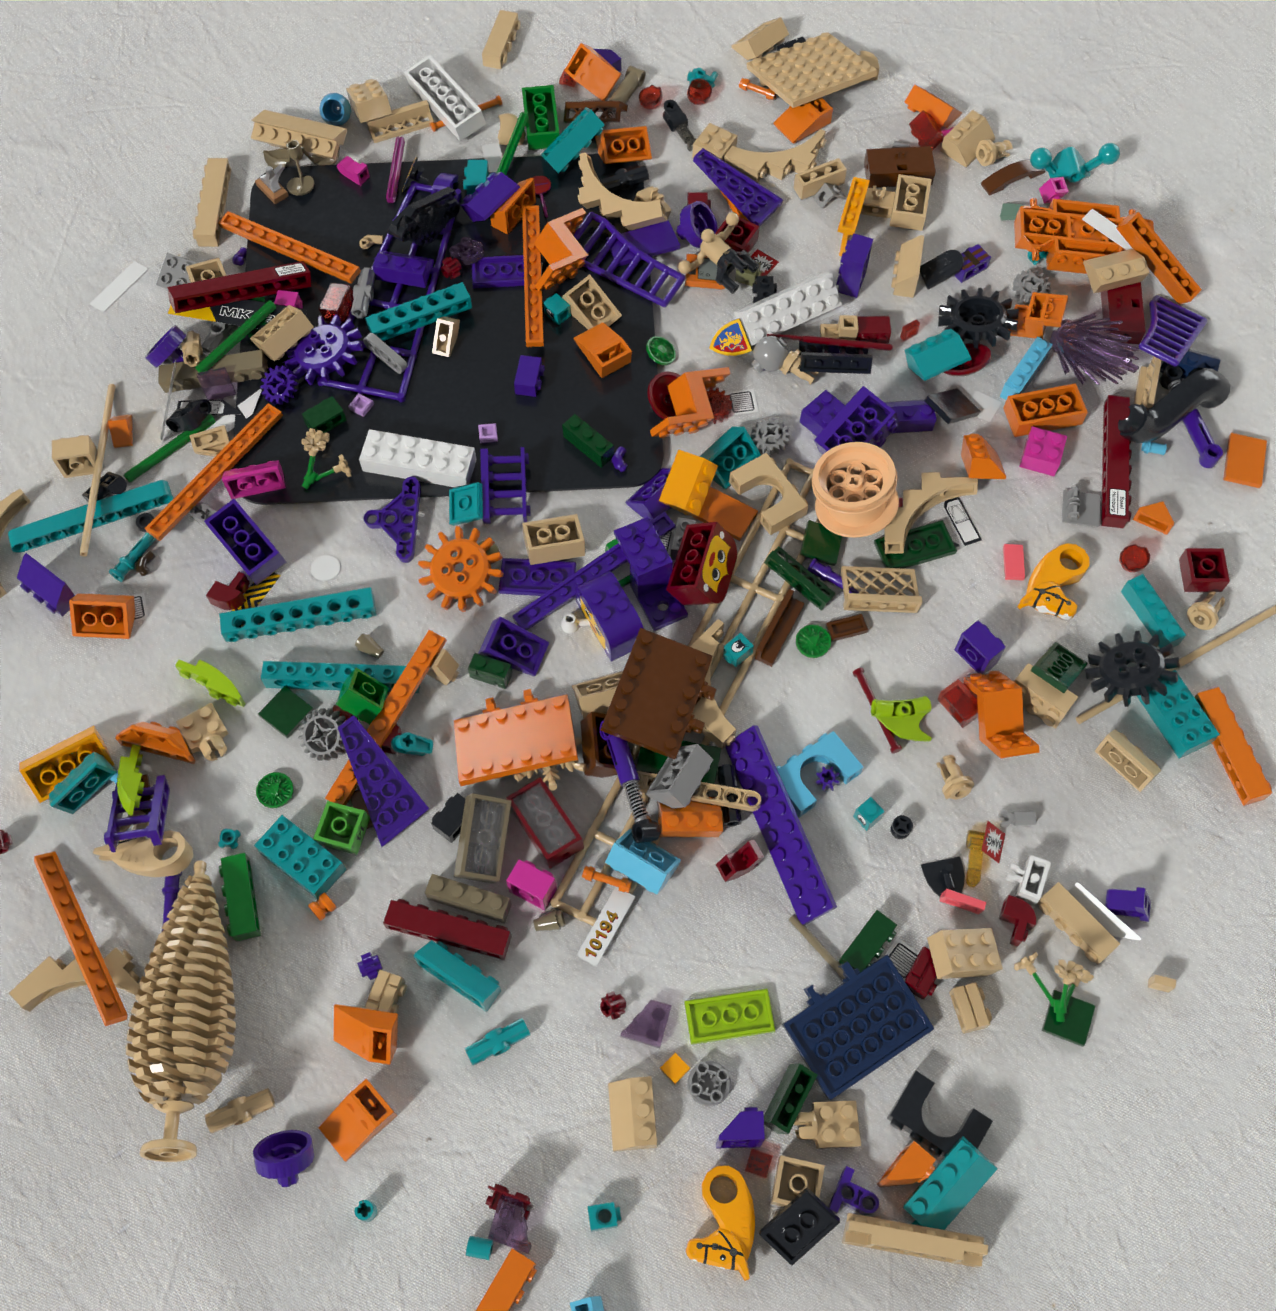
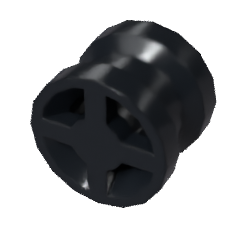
M897 816L890 827V832L897 839H905L909 836L913 823L907 816Z

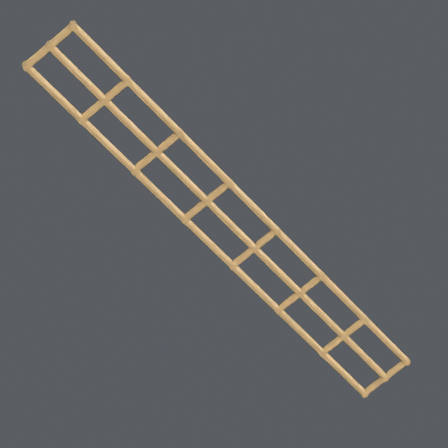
M788 458L781 470L785 472L786 476L791 468L809 475L800 492V496L806 498L812 486L814 469ZM772 487L737 553V560L730 582L749 591L721 644L719 643L718 652L711 667L710 679L723 656L724 646L731 641L755 593L773 600L774 603L753 642V654L743 661L719 708L723 715H725L752 663L759 643L791 586L785 581L778 594L760 587L769 568L764 562L753 583L734 576L761 525V513L770 508L778 493L775 487ZM791 524L779 530V534L767 556L782 544L786 535L803 541L804 534L791 529ZM799 553L796 561L802 565L805 556ZM718 604L709 605L688 644L689 647L703 634ZM705 736L701 744L709 745L711 740ZM636 744L634 745L631 751L634 761L637 758L641 746ZM618 777L591 827L588 829V833L583 840L584 849L576 853L557 891L550 900L553 908L562 910L591 926L594 925L597 919L588 915V912L604 882L596 880L581 910L560 900L593 838L610 846H613L617 839L598 831L621 788ZM651 780L648 783L649 787L651 786L654 780ZM642 792L641 795L643 796L641 798H644L642 801L646 803L649 797L645 795L646 793ZM631 813L619 838L629 829H632L635 821L633 819L634 816H632L633 813ZM659 837L658 840H656V841H651V842H653V843H655L656 845H658V843H659V841H660V839H661L662 837ZM605 863L600 873L608 875L611 866ZM632 882L630 894H633L638 884L637 882Z

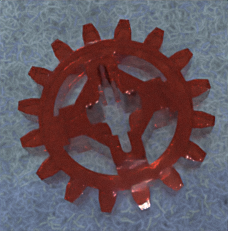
M710 387L709 391L706 390L714 416L710 421L716 424L717 420L722 423L724 418L728 419L729 413L732 411V401L730 400V395L725 396V390L719 392L718 387L716 390Z

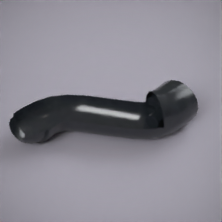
M1194 368L1188 373L1186 379L1153 407L1146 408L1142 403L1140 405H1130V415L1118 422L1120 435L1136 443H1147L1159 439L1199 405L1208 409L1221 405L1230 393V383L1228 379L1214 369Z

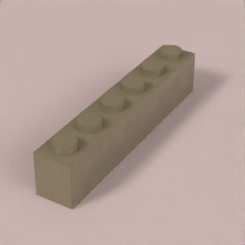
M262 350L224 355L203 375L197 372L196 366L190 367L184 362L176 363L172 393L265 378V372L268 373V360ZM174 363L159 366L158 383L165 393H169Z

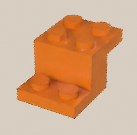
M1033 292L1029 306L1015 304L1014 309H1019L1018 319H1014L1018 320L1017 331L1010 330V336L1037 338L1038 336L1043 339L1046 326L1061 327L1068 296Z

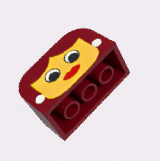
M718 522L686 525L666 589L683 605L718 604L726 597L737 560V546L733 537Z

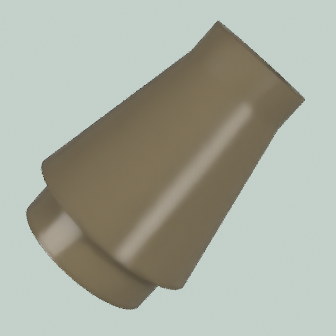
M361 634L355 642V646L358 647L357 650L377 659L384 653V649L369 634Z
M555 909L534 919L533 923L536 932L561 930V927L565 926V919L562 910L557 911Z

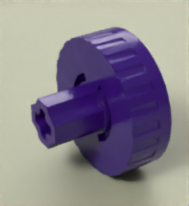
M696 201L681 210L680 225L677 226L676 232L682 240L686 239L692 246L700 248L703 241L700 232L702 233L705 229H711L715 234L718 226L712 210L704 202Z
M174 325L151 348L145 359L155 368L161 365L167 358L172 363L174 361L176 363L184 362L183 352L178 346L184 340L186 334Z
M286 1130L271 1134L259 1141L253 1149L256 1172L262 1177L277 1179L278 1184L282 1187H290L293 1184H297L299 1180L298 1173L309 1167L315 1157L311 1136L300 1130Z

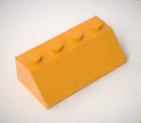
M93 725L20 762L19 771L39 803L49 799V793L54 790V787L62 782L71 770L77 768L89 754L96 752L103 755L112 766H114V762L103 739Z

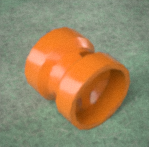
M325 892L319 896L316 902L313 901L308 905L320 921L326 917L328 912H333L337 908Z

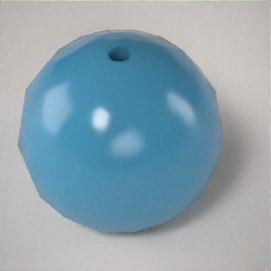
M329 93L321 100L319 107L320 115L326 123L341 126L349 120L351 105L343 95Z

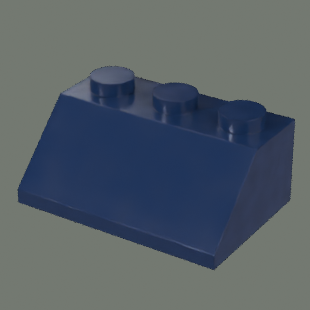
M1189 349L1178 365L1183 372L1181 378L1186 379L1188 373L1198 367L1218 371L1221 360L1217 356ZM1161 361L1160 372L1163 373L1170 364Z

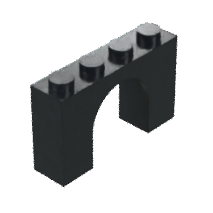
M915 1071L887 1117L891 1121L890 1125L899 1131L905 1130L910 1134L909 1137L919 1144L923 1142L929 1146L928 1150L939 1157L941 1155L945 1157L962 1136L978 1149L993 1120L973 1108L969 1111L960 1129L954 1136L940 1137L933 1134L923 1122L922 1106L935 1082Z

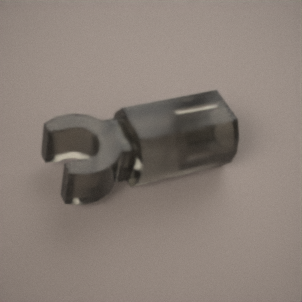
M684 123L678 126L677 133L683 142L687 144L688 151H692L691 145L696 141V138H694Z

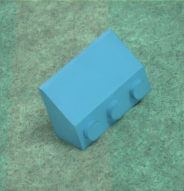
M629 829L613 844L605 863L610 865L612 869L626 875L631 881L644 886L649 892L658 894L677 869L681 859L651 841L636 843L632 837V829Z

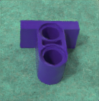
M1137 887L1136 891L1107 890L1105 907L1114 915L1139 917L1140 921L1149 922L1151 901L1146 888Z
M846 1166L842 1171L828 1207L837 1214L840 1205L843 1204L863 1215H871L879 1208L878 1197L874 1193L850 1182L855 1170ZM843 1187L851 1189V1199L847 1200L842 1196L841 1191ZM867 1197L872 1200L873 1208L871 1210L863 1207V1198Z

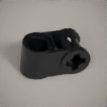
M674 100L665 101L663 119L669 126V129L674 132L687 127V116L683 113L677 102Z

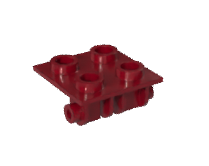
M495 1184L494 1187L488 1185L487 1188L493 1192V1196H488L485 1203L489 1206V1209L500 1212L503 1201L506 1199L501 1211L502 1214H504L508 1202L511 1201L507 1216L511 1215L516 1203L512 1217L523 1221V1219L528 1220L530 1211L527 1208L528 1206L533 1208L529 1196L516 1192L515 1195L509 1194L508 1188L499 1184Z

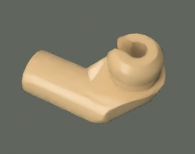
M366 235L360 240V247L368 249L374 244H383L384 237L380 235Z

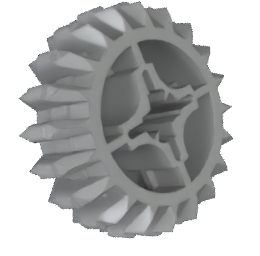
M320 708L319 711L313 710L312 715L307 714V720H302L301 723L304 727L298 730L303 732V735H300L298 738L303 739L304 742L300 746H306L304 752H311V758L317 757L318 761L323 759L330 761L331 758L337 759L338 755L344 754L343 749L345 747L337 727L344 723L346 717H339V711L333 712L332 708L327 710ZM323 718L331 721L335 727H329ZM324 731H330L329 733H327V736H325V738H320L321 736H323V733H325ZM315 742H321L323 747H326V750L318 747Z

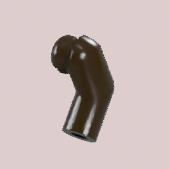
M150 550L137 560L136 572H139L141 576H145L150 572L146 565L156 557Z

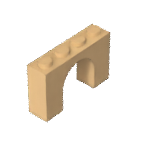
M767 453L730 472L729 483L739 495L758 485L773 486L781 493L782 500L761 513L760 523L769 535L807 515V500L800 496L796 486L788 481L785 472L777 467L776 461L772 457L770 458Z

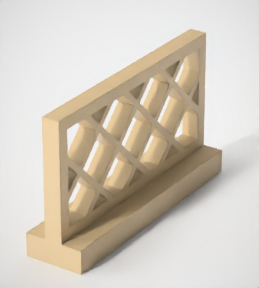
M1153 356L1148 367L1141 366L1133 404L1140 405L1142 403L1146 408L1153 407L1162 360Z
M841 567L845 599L843 603L844 610L918 612L922 604V596H919L915 569ZM847 573H853L857 577L852 580L847 576ZM866 573L872 574L875 578L870 581L864 575ZM889 574L894 579L889 582L882 576ZM910 575L911 580L907 583L901 576ZM861 579L867 586L862 588L856 582ZM879 580L886 586L880 589L874 583ZM896 580L904 586L901 590L893 585ZM854 587L859 593H849V588ZM871 587L877 594H869L866 590ZM889 588L896 594L888 595L884 591ZM908 589L913 593V596H907L903 591Z

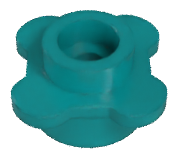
M223 829L220 834V841L218 842L219 847L236 849L238 847V838L241 836L240 831Z

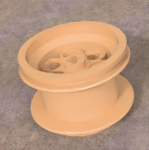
M849 442L835 446L820 457L814 467L812 489L816 496V515L826 529L840 536L857 538L875 534L890 524L899 506V498L896 491L897 471L891 457L878 446L864 442Z

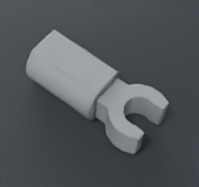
M1001 811L998 814L999 817L1007 819L1006 822L1000 823V827L1003 828L1008 827L1010 824L1018 826L1035 825L1036 823L1035 811H1017L1012 814L1008 811Z

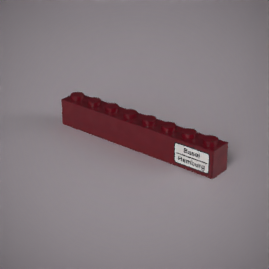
M304 261L170 286L167 289L169 302L176 314L277 294L278 290L292 291L311 287V275Z
M1108 395L1103 405L1101 526L1122 529L1131 520L1129 506L1132 497L1129 495L1132 481L1129 480V475L1131 474L1132 465H1129V460L1132 456V450L1129 449L1131 441L1120 435L1118 422L1130 415V397Z

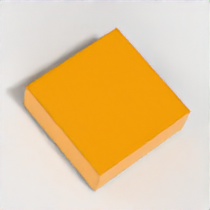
M674 1053L660 1067V1070L676 1084L690 1070V1067Z

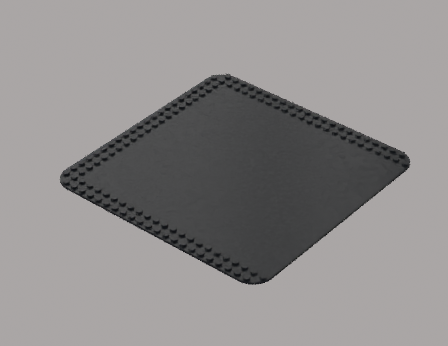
M588 154L591 157L599 180L613 176L617 170L622 168L628 171L640 167L635 161L604 164L599 154ZM580 155L568 163L569 166L564 172L560 171L559 173L542 156L513 157L506 176L518 184L535 176H544L551 182L550 190L543 194L548 217L544 215L540 195H536V203L534 204L539 205L540 233L547 222L581 208L586 212L583 220L589 212H594L604 217L600 213L599 206L586 209L579 203V188L584 187L581 181L583 173L579 167ZM485 158L417 161L413 172H416L418 166H422L424 171L421 176L428 179L427 185L433 186L435 179L441 173L458 175V182L453 183V189L461 190L462 197L459 201L461 205L464 203L463 199L467 196V190L463 188V180L466 179L464 168L467 167L468 160H485ZM414 161L402 162L394 203H388L386 199L392 162L364 163L368 167L370 177L361 186L342 175L337 165L300 166L303 177L311 176L313 178L314 188L308 194L298 196L289 193L287 190V183L293 178H299L297 166L285 167L278 183L288 192V197L274 204L254 183L250 196L249 220L359 266L360 270L364 268L371 269L374 258L377 256L382 244H374L368 249H362L359 242L366 235H380L385 239L388 227L395 218L407 194L410 183L415 181L410 178L404 192L401 193ZM644 181L634 184L628 191L618 189L611 193L623 199L634 201L637 192L644 189ZM416 190L409 205L431 195V192ZM460 206V210L454 219L444 259L447 257L456 258L462 266V269L459 270L461 275L455 279H451V277L446 278L440 270V276L434 291L436 292L463 282L471 297V309L449 316V318L460 320L458 337L450 357L432 353L436 322L425 325L405 395V401L399 402L398 400L363 393L361 395L373 400L374 403L364 417L349 410L348 407L358 392L324 385L319 386L316 380L319 375L316 376L312 385H309L306 381V374L299 380L295 379L294 381L298 383L294 387L297 392L292 393L294 398L289 397L288 403L283 401V405L278 403L275 405L265 399L266 396L260 393L251 416L245 418L242 412L240 415H235L234 437L268 403L282 411L283 416L232 469L279 460L286 488L242 498L259 505L395 499L402 493L404 478L362 471L359 458L369 429L474 447L477 460L470 484L481 483L480 449L488 448L489 455H492V457L521 455V447H524L525 453H529V464H526L527 492L631 488L644 485L658 474L664 459L663 439L659 438V436L652 437L650 430L661 422V418L654 412L648 400L649 383L658 374L657 363L650 358L646 349L648 340L655 337L653 302L582 266L577 270L578 274L574 278H567L561 284L556 283L550 289L542 290L544 346L526 347L524 286L473 288L472 258L523 255V218L507 235L491 226L490 216L485 221L473 222ZM621 217L608 220L621 234L629 232L626 227H623ZM592 220L578 239L583 248L600 223ZM607 228L604 229L588 252L586 261L592 263L605 245L606 238L612 235ZM439 234L435 241L424 247L418 246L415 256L434 259L432 267L434 268L443 235ZM393 237L387 251L408 255L412 242H403ZM247 239L245 272L300 262ZM610 250L598 265V267L607 270L613 261ZM541 254L543 275L550 264ZM640 260L627 281L635 285L649 263ZM306 264L311 275V287L292 290L291 292L299 293L300 300L303 301L302 309L307 310L306 317L314 327L318 326L319 316H322L326 324H330L334 315H338L341 319V326L346 321L354 300L353 288L358 283L359 275L351 284ZM629 264L616 267L612 274L621 277ZM430 274L425 288L404 285L397 304H403L418 299L421 296H426L432 274ZM589 274L621 313L622 316L611 324L609 328L622 337L632 351L631 363L603 378L600 377L574 341V337L588 329L572 315L560 325H557L544 313V302L547 298L552 297L556 293L562 298L565 293ZM651 274L641 287L647 292L651 290ZM375 278L373 299L390 302L397 283L376 280ZM277 294L262 297H265L266 302L270 300L274 303ZM369 305L367 316L363 318L355 316L353 321L355 327L352 330L358 328L362 335V338L357 340L363 341L370 333L366 317L387 310L386 308ZM417 329L383 342L391 347L411 350ZM248 335L240 341V353L260 349L251 341V337ZM363 348V351L351 352L357 364L345 362L342 365L345 375L342 377L335 370L329 373V379L359 385L371 350ZM285 353L281 359L273 361L266 356L268 360V374L270 373V368L275 370L276 366L287 368L285 361L294 357L288 358ZM520 355L540 357L542 365L545 366L544 375L540 377L542 381L541 389L537 390L536 397L515 394L514 381ZM377 356L366 387L399 393L405 370L399 374ZM401 356L407 363L409 357ZM266 377L237 382L236 409L240 411L238 405L261 389L260 386L264 385L261 379H266ZM333 396L344 410L347 421L326 432L330 434L329 442L326 443L324 451L316 453L313 471L322 474L333 469L334 466L339 464L338 456L342 454L344 460L346 459L348 462L347 466L352 471L351 477H347L343 471L334 472L318 481L315 480L314 484H311L306 489L301 485L308 471L310 455L309 451L304 450L302 439H305L309 428L304 422L302 413ZM576 414L614 445V454L618 447L625 448L626 453L623 456V460L627 464L626 470L620 472L619 469H616L612 459L602 468L563 437L562 424ZM496 423L498 442L480 443L478 425ZM521 463L493 464V466H490V472H493V474L521 473ZM522 480L493 481V483H490V489H493V491L522 490ZM419 481L421 485L420 498L449 496V489L455 488ZM411 483V486H409L412 494V487L415 486L414 483Z

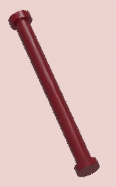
M862 667L857 668L852 673L854 677H857L871 706L876 698L863 674L865 672ZM878 720L891 747V753L894 754L901 751L902 747L900 744L898 745L893 733Z

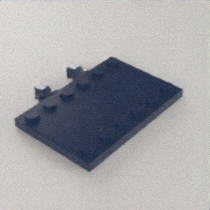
M888 955L883 956L861 972L857 968L853 970L848 961L839 965L838 967L842 968L843 976L845 977L842 980L843 984L826 995L815 992L813 989L814 985H809L803 989L809 998L806 1001L808 1007L782 1023L783 1028L807 1067L817 1074L816 1081L828 1100H832L934 1030L933 1025Z

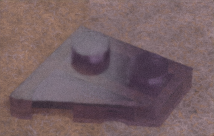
M650 1000L627 1028L621 1032L620 1037L660 1048L672 1005Z
M501 1195L488 1239L528 1254L531 1249V1242H528V1226L524 1218L523 1202Z

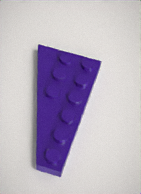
M704 148L694 156L693 162L751 223L761 226L782 205V198Z
M353 715L337 728L380 845L383 847L429 810V807Z

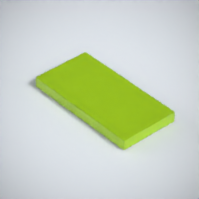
M768 989L684 1001L691 1045L775 1032Z

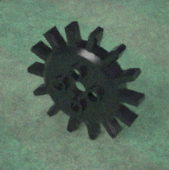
M978 288L976 296H969L966 290L963 289L961 290V300H957L949 295L947 297L948 306L940 305L939 315L941 316H938V327L947 326L944 330L952 329L960 335L963 342L966 338L973 340L974 348H978L980 340H988L990 345L995 347L997 335L1008 341L1010 339V330L1017 331L1018 320L1014 319H1018L1019 309H1010L1012 306L1011 298L1000 303L998 301L999 291H995L991 297L983 296L982 288Z
M1135 631L1133 641L1128 642L1123 641L1120 633L1115 634L1116 645L1113 647H1109L1102 641L1099 642V651L1104 655L1102 657L1092 654L1088 655L1089 664L1099 667L1085 669L1087 679L1100 678L1090 683L1092 692L1095 693L1107 687L1108 690L1104 693L1105 702L1109 703L1116 694L1123 695L1125 707H1129L1131 696L1141 695L1142 701L1146 705L1150 704L1148 692L1156 690L1161 695L1166 696L1167 687L1161 682L1165 680L1177 683L1178 681L1177 672L1166 669L1180 668L1179 657L1164 659L1174 654L1173 645L1170 643L1157 649L1156 647L1160 644L1159 635L1155 634L1148 643L1141 642L1140 631ZM1129 663H1136V664H1137V665L1134 666V667H1128V666H1127V664H1129Z

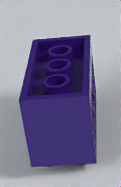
M862 386L814 439V442L822 454L835 446L849 442H864L880 448L885 444L886 438L890 433H895L899 427L897 413L865 386Z

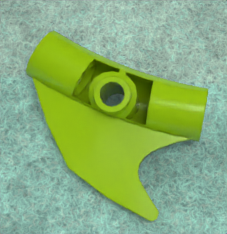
M927 696L907 700H873L871 715L876 717L896 736L912 741L929 742L932 740L929 735L919 728L922 718L927 713H930L932 709L931 702Z

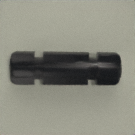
M801 36L797 40L793 39L777 46V51H780L782 48L793 47L795 43L806 42V39Z

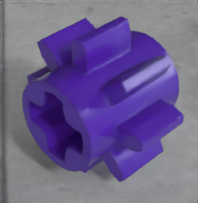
M822 767L823 771L816 773V776L820 778L816 784H822L823 791L826 788L834 791L833 787L835 784L840 785V782L836 780V778L840 777V774H834L833 767L830 770ZM831 776L832 780L825 782L824 778Z
M370 952L361 955L362 961L357 964L362 977L368 976L370 980L377 978L378 971L383 969L378 955L372 956Z

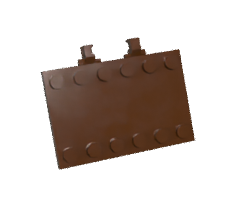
M640 628L600 731L676 759L685 732L691 733L693 731L701 734L705 723L694 719L695 715H692L697 699L705 697L713 700L717 689L709 686L708 682L704 681L713 656Z

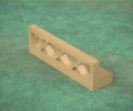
M427 100L391 110L392 114L366 121L374 143L430 127L429 123H434ZM427 117L429 119V121L426 122L420 121L421 119ZM407 123H413V126L410 127L405 125ZM393 127L398 128L396 131H391L390 129ZM383 132L382 135L375 137L374 133Z

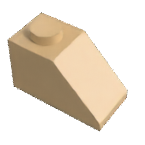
M444 316L437 318L433 354L450 357L458 337L460 320Z
M443 648L427 675L447 686L450 681L454 682L459 672L456 670L459 664Z

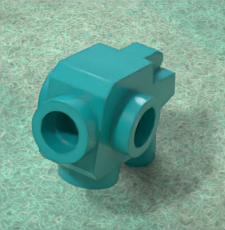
M694 68L692 72H688L687 81H690L689 85L694 88L703 89V87L711 89L715 87L714 81L718 73L714 71L711 76H708L702 68Z

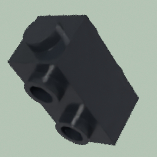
M756 276V283L752 284V294L756 296L753 297V303L777 293V283H774L773 276Z

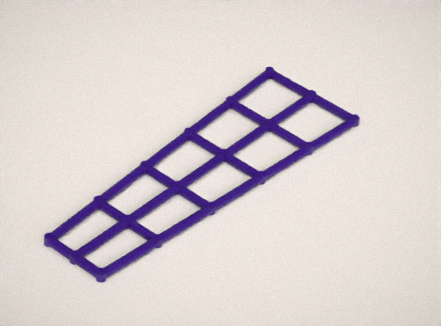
M412 181L395 218L409 205L416 190L433 194L438 192V189H433L431 185ZM456 189L457 195L454 197L459 202L462 194L460 189ZM455 217L450 219L446 227L440 232V235H443L435 266L430 273L432 276L426 295L435 291ZM387 233L379 252L387 251L393 236ZM412 243L408 255L415 256L418 245ZM397 283L390 302L373 299L369 305L386 309L401 305L397 304L404 284ZM350 310L346 321L350 319L353 323L355 316L352 315ZM425 326L417 328L411 350L389 346L398 355L409 357L408 367L405 369L399 393L366 387L377 355L372 351L359 385L330 379L329 383L325 384L321 375L316 379L318 385L404 402ZM355 340L359 341L363 348L368 349L363 341Z

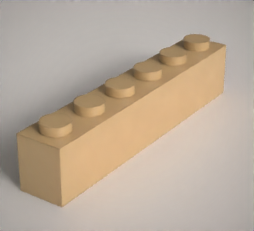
M208 158L207 165L204 166L205 177L202 178L203 188L200 190V203L197 205L198 216L195 217L196 228L193 229V238L196 239L198 246L219 247L222 228L218 222L224 216L231 167L227 158Z

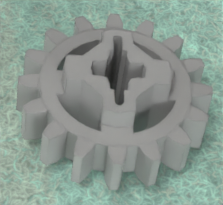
M1031 269L1028 270V273L1023 270L1014 279L1012 290L1016 291L1015 296H1020V301L1026 299L1025 302L1028 303L1033 292L1049 294L1051 282H1047L1048 277H1043L1044 273L1038 274V270H1035L1034 273Z
M763 418L761 423L756 422V427L752 428L751 439L757 445L758 450L763 449V454L766 451H769L770 455H772V451L779 454V449L784 451L785 445L788 446L789 428L784 427V422L779 424L778 419L772 421L769 418L766 421Z

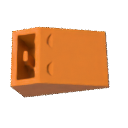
M580 43L564 70L571 78L602 101L606 100L621 76V73L592 47Z
M821 97L795 108L790 106L774 122V125L794 144L830 124L833 108Z
M603 322L574 337V341L601 378L631 363V349L622 337Z
M335 1004L333 1041L369 1062L390 1065L397 1049L398 1014Z
M365 1079L345 1097L319 1126V1129L343 1160L347 1162L398 1115L375 1087Z

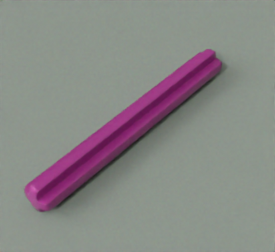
M398 136L395 140L386 194L388 203H394L396 200L405 145L404 137Z

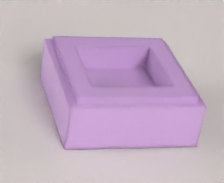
M358 393L348 407L349 410L364 417L374 403L373 400Z
M496 423L478 425L480 443L498 442Z

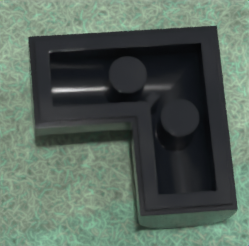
M107 472L100 478L97 501L104 499L109 493L122 494L127 487L125 479L121 475ZM91 487L82 494L87 502L89 501Z

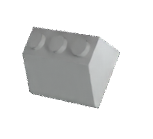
M698 744L680 747L676 759L667 758L645 795L671 808L686 807L691 802L693 793L699 788L702 778L709 771L714 759Z

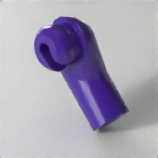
M241 247L233 256L232 262L234 265L242 266L244 264V258L247 253L246 248Z
M621 446L618 447L612 457V463L616 469L623 472L627 468V464L623 460L626 449Z

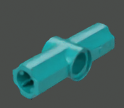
M523 1018L504 1028L499 1027L490 1031L484 1036L485 1038L464 1049L474 1066L491 1056H498L506 1052L512 1045L529 1037L531 1034Z

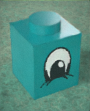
M556 293L545 300L544 313L557 325H560L571 316L570 305Z
M739 633L724 646L723 657L729 664L732 663L737 667L753 654L754 645L742 633Z
M870 797L856 809L853 817L868 831L882 819L885 811Z

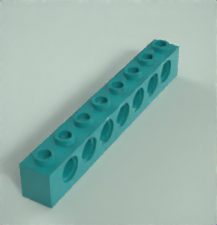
M371 587L219 613L221 635L226 642H237L240 639L246 638L255 639L263 635L272 636L285 631L294 632L297 629H312L315 626H329L337 622H350L354 619H368L372 616H377Z
M263 661L261 680L266 688L282 689L286 686L288 689L341 691L344 681L355 668H358L389 687L388 692H391L406 666ZM420 685L415 693H419Z

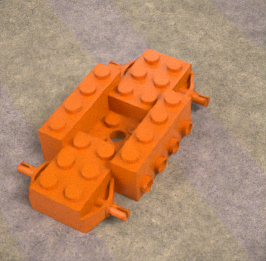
M1036 198L1030 199V206H1021L1014 221L1015 248L1026 249L1032 252L1033 261L1040 259L1039 252H1048L1046 256L1047 270L1087 274L1083 264L1085 260L1125 251V249L1083 221L1082 218L1091 209H1094L1118 226L1126 217L1120 218V209L1116 205L1053 199L1049 208L1037 206ZM1130 209L1129 215L1136 213V210ZM1145 219L1146 222H1147V223L1151 226V228L1154 230V223H1153V221H1152V220H1149V219Z

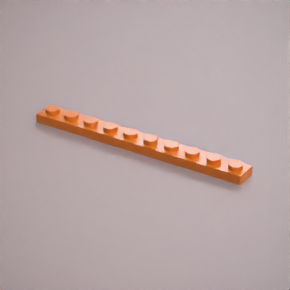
M539 205L522 206L526 347L544 346L542 290L538 291L535 287L541 278V252L534 245V242L540 235Z
M229 211L218 222L219 226L225 230L297 261H304L305 264L352 284L361 272L359 266Z
M268 403L145 527L146 532L161 541L222 479L223 473L230 471L283 416L282 411Z
M428 630L389 693L381 712L367 729L369 735L380 748L447 641L446 638L431 630ZM349 760L326 795V800L346 805L356 790L358 782Z
M56 852L34 856V863L104 1025L109 1026L127 1020L128 1014Z

